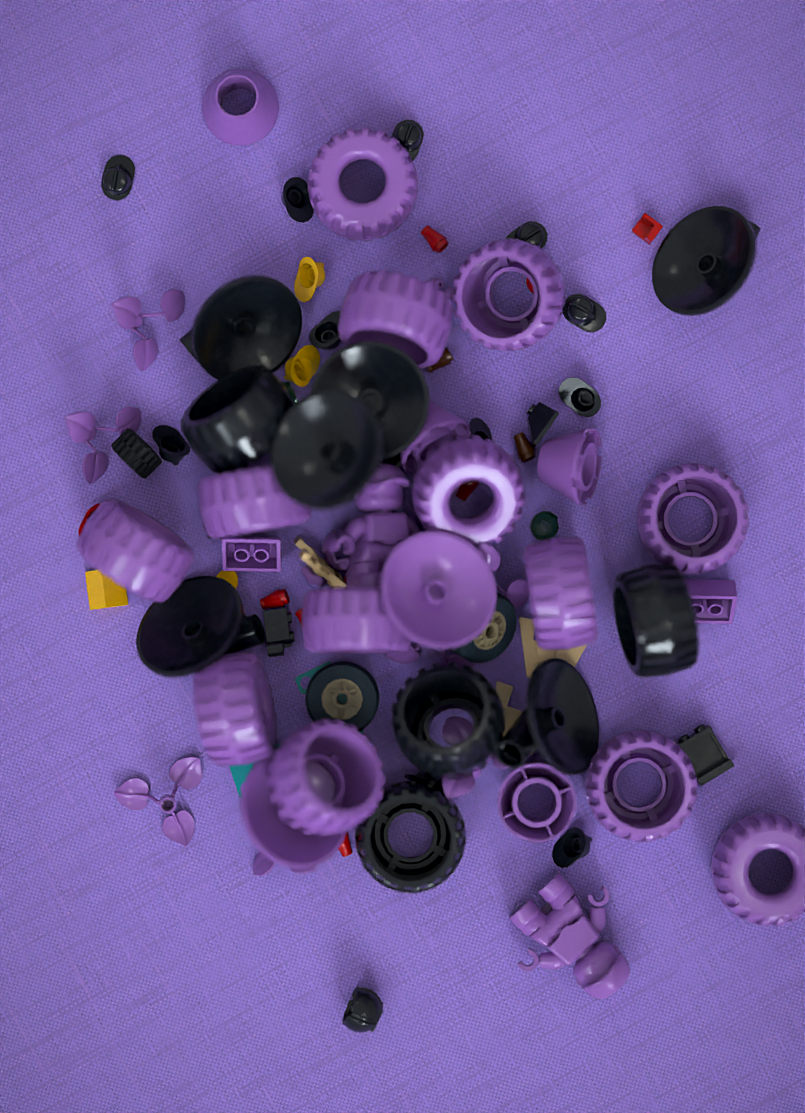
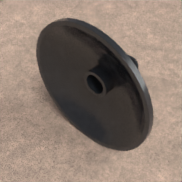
M724 206L706 207L683 218L666 235L654 259L652 283L659 301L672 312L685 316L706 314L724 305L740 290L752 270L756 256V239L761 230L760 227L747 220L738 211Z
M262 275L244 276L229 281L214 291L201 306L195 318L193 328L179 340L201 367L217 380L250 365H263L274 372L290 357L298 343L302 329V312L297 298L282 282Z
M359 342L338 350L321 366L312 385L311 394L325 390H340L351 393L370 403L371 409L379 420L383 435L381 460L402 452L413 443L423 429L427 419L429 392L420 368L403 351L385 343Z
M325 390L313 393L300 400L281 420L272 443V469L279 487L294 502L311 509L325 510L337 508L358 497L373 480L381 462L383 435L379 420L368 401L345 391Z
M199 576L182 581L172 595L164 602L155 601L152 603L140 622L136 647L141 661L150 671L163 677L178 678L192 675L205 669L224 654L236 653L265 643L266 637L260 618L256 614L245 615L242 599L229 582L214 576Z
M559 658L544 660L535 667L530 676L526 696L527 708L497 744L495 753L503 765L509 768H518L525 762L533 750L539 749L544 759L556 771L565 775L581 774L591 766V760L598 749L599 723L596 706L588 685L577 669L567 661Z

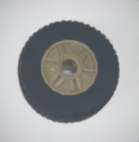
M496 592L495 610L486 628L468 643L449 648L469 662L480 664L497 658L506 650L513 639L517 624L516 612L510 600Z
M339 661L322 667L311 678L306 689V709L313 722L322 719H330V721L334 719L342 720L345 725L353 724L358 727L357 731L359 732L371 723L378 710L379 690L374 678L365 668L352 662ZM343 693L348 697V701L340 703L337 696Z

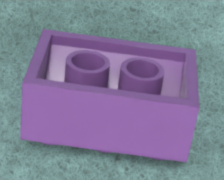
M222 537L223 571L281 572V538Z
M685 579L693 599L692 603L696 611L697 623H733L737 601L735 580Z

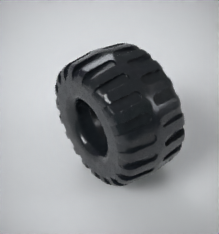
M250 365L227 374L195 398L182 416L181 430L193 452L211 471L221 474L235 472L237 469L247 467L250 463L260 460V457L271 452L277 428L286 413L294 406V403L286 387L270 369L263 365Z
M668 563L643 565L620 573L613 584V609L618 637L625 659L630 669L638 677L668 676L689 669L697 662L699 655V629L696 622V611L693 607V599L689 593L687 582L675 565Z
M448 662L447 666H442L441 663L432 664V669L425 670V668L418 670V676L414 679L410 676L405 681V689H399L397 692V702L393 703L392 725L396 742L406 758L425 774L429 772L432 777L439 779L446 775L450 780L457 779V775L460 774L468 777L473 775L472 770L478 767L480 770L487 766L486 760L488 758L493 759L496 756L495 748L504 737L503 731L505 730L502 702L491 683L480 672L477 671L475 673L472 667L463 665L460 668L454 662ZM448 709H461L468 712L473 718L474 724L473 731L466 740L448 747H443L432 740L429 733L430 725L438 714Z
M403 781L383 788L384 792L381 800L377 802V808L356 826L355 845L359 859L369 875L386 888L400 893H420L431 890L452 875L463 857L466 845V828L462 814L452 799L448 800L443 791L430 784L417 781ZM414 812L423 815L433 828L431 846L425 853L417 857L399 855L392 849L388 841L390 823L403 813Z

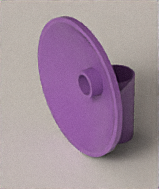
M430 531L407 538L389 555L381 575L382 601L391 621L408 638L427 647L447 649L468 643L486 628L495 610L496 584L489 564L473 545L450 533Z
M272 758L255 762L244 781L240 797L242 821L254 845L270 860L290 868H310L332 857L341 846L347 831L320 837L315 836V834L308 835L302 833L301 827H291L288 824L289 819L286 816L282 818L277 811L280 810L276 802L272 803L270 795L273 793L272 789L267 787V779L271 776L267 769ZM306 762L304 770L311 789L324 803H329L335 794V782L332 774L325 766L318 762Z

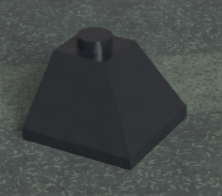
M541 402L537 406L533 404L527 411V414H529L527 424L533 448L536 447L560 414Z

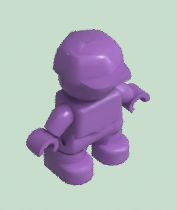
M380 463L373 480L355 498L356 507L363 512H368V514L355 517L347 525L343 536L332 538L328 543V550L330 552L339 550L342 544L344 547L343 553L345 555L351 554L348 561L349 568L346 573L347 587H381V575L389 555L404 540L421 533V529L415 521L407 517L405 513H392V510L398 509L403 504V488L409 486V481L405 479L400 468L395 465Z
M558 870L556 872L557 875L544 888L537 891L548 902L541 910L530 898L513 916L509 915L510 921L524 935L529 936L552 951L537 955L536 951L528 948V954H531L534 958L533 962L526 965L520 961L518 965L524 971H532L537 965H540V968L557 970L564 965H571L577 960L573 967V974L576 977L577 984L582 986V989L592 997L605 999L617 992L630 975L629 964L617 946L606 941L594 944L599 939V933L606 925L605 908H603V905L609 900V892L602 885L601 890L604 892V897L601 900H595L592 894H587L590 903L593 904V907H590L589 917L587 918L581 909L574 888Z

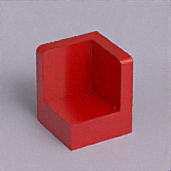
M644 213L632 229V232L650 245L663 226Z

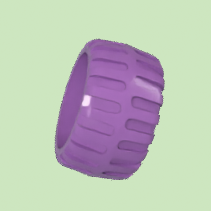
M362 127L361 130L349 128L340 135L338 133L333 135L330 141L320 147L310 167L308 195L313 210L321 222L330 230L349 240L372 241V239H381L388 236L389 233L397 230L407 219L417 198L418 177L409 153L396 138H391L382 130L373 131L370 127ZM358 159L370 160L376 163L383 170L386 178L382 194L374 201L368 203H356L349 200L340 188V176L343 169L349 163Z
M517 239L495 240L472 252L458 268L459 273L454 277L452 284L455 286V291L451 293V302L455 301L456 309L453 312L455 318L459 317L462 322L460 325L461 329L464 332H469L471 334L470 338L476 343H482L486 348L498 349L500 351L525 349L546 337L559 321L562 315L561 310L566 300L563 290L566 289L565 282L561 280L559 274L561 270L558 265L553 263L551 255L543 252L535 244ZM506 271L522 273L530 280L533 286V303L528 311L521 316L504 314L493 301L492 289L494 282L499 275Z
M381 270L377 273L376 271H370L358 275L349 285L340 311L339 337L346 346L359 342H380L391 345L407 354L419 368H426L437 363L443 354L450 336L453 306L448 296L443 294L442 290L438 287H432V284L428 281L418 280L417 277L412 275H402L401 272L389 273L388 271Z
M464 435L455 436V440L450 442L447 439L439 442L440 447L437 449L432 447L426 452L427 458L419 461L417 465L418 472H415L413 475L412 496L417 517L427 532L439 531L450 533L466 540L474 547H478L479 542L486 544L496 541V543L501 542L504 539L503 534L506 532L510 534L515 528L514 521H519L523 513L521 507L525 504L524 485L518 466L501 446H498L490 439L486 438L483 441L477 435H470V438L466 439ZM469 480H480L487 483L493 491L492 504L488 509L469 518H460L453 514L448 503L455 487Z
M685 463L670 467L658 474L649 483L641 496L637 510V526L640 539L649 554L660 564L668 563L675 565L681 573L686 574L712 571L728 562L745 540L746 531L749 526V509L743 497V491L729 475L709 465ZM683 497L701 499L709 507L712 514V525L709 532L702 539L695 542H686L678 539L671 532L668 525V513L671 506Z
M272 465L205 477L198 484L199 509L206 533L211 538L304 523L312 515L311 508L294 502L282 491L275 479Z
M112 498L104 500L87 520L76 544L78 552L82 557L106 577L111 578L117 584L127 588V590L154 602H164L172 595L184 580L194 560V552L191 547L172 530L141 510Z
M579 537L550 538L527 545L524 549V560L537 645L544 650L572 649L595 642L598 637L584 541Z
M381 587L319 588L308 591L304 596L301 623L304 646L310 652L328 654L395 653L406 651L411 646L412 640L404 635L388 616L382 601Z
M254 653L224 654L212 665L194 674L193 699L197 725L205 751L210 760L217 766H237L270 758L276 749L277 717L271 692L272 689L265 667L260 658Z
M322 719L293 731L273 752L271 756L272 761L267 769V772L271 774L267 779V787L272 789L273 794L270 795L272 803L276 802L280 809L277 811L282 818L286 816L291 827H301V832L308 835L315 834V836L320 837L333 835L354 828L377 808V802L381 800L384 792L381 789L385 784V775L381 772L384 764L377 756L379 752L375 745L372 746L368 741L370 739L369 736L364 732L360 734L357 731L358 727L355 725H345L344 721L337 719L332 721L330 719ZM306 762H318L325 766L332 774L335 782V794L329 803H324L311 789L304 770Z
M627 731L609 739L597 750L586 773L585 792L593 815L609 832L631 841L646 842L669 836L674 830H678L685 819L690 816L697 797V779L688 755L675 741L654 731ZM637 761L646 762L654 766L661 779L660 793L656 799L650 804L640 807L631 806L624 802L618 795L616 787L617 777L622 768Z
M771 813L748 815L738 822L732 823L729 829L718 838L719 842L716 847L714 846L712 852V880L721 901L741 919L763 926L785 925V922L798 920L800 918L799 915L805 912V828L791 818ZM765 849H778L784 852L790 858L793 866V876L789 885L775 894H764L757 891L751 885L748 877V867L752 858L758 852Z

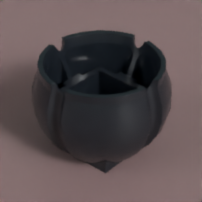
M357 986L352 993L353 1000H349L342 1024L354 1032H374L383 1013V1002L373 990Z

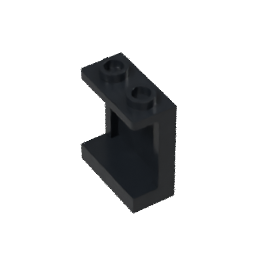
M704 724L695 728V733L690 736L685 734L677 739V744L688 755L693 765L697 782L701 786L734 767L733 762L728 758L714 735L711 726H705Z

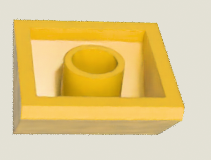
M99 570L85 572L90 610L129 605L127 589L106 577Z

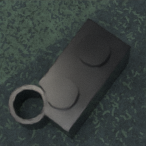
M287 608L263 611L268 656H284V648L292 647V643L295 642L294 631H290L289 626L290 623H293L292 614L288 612Z

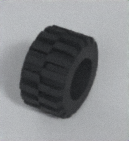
M127 428L111 444L114 452L142 478L146 479L162 463L160 456L132 429Z

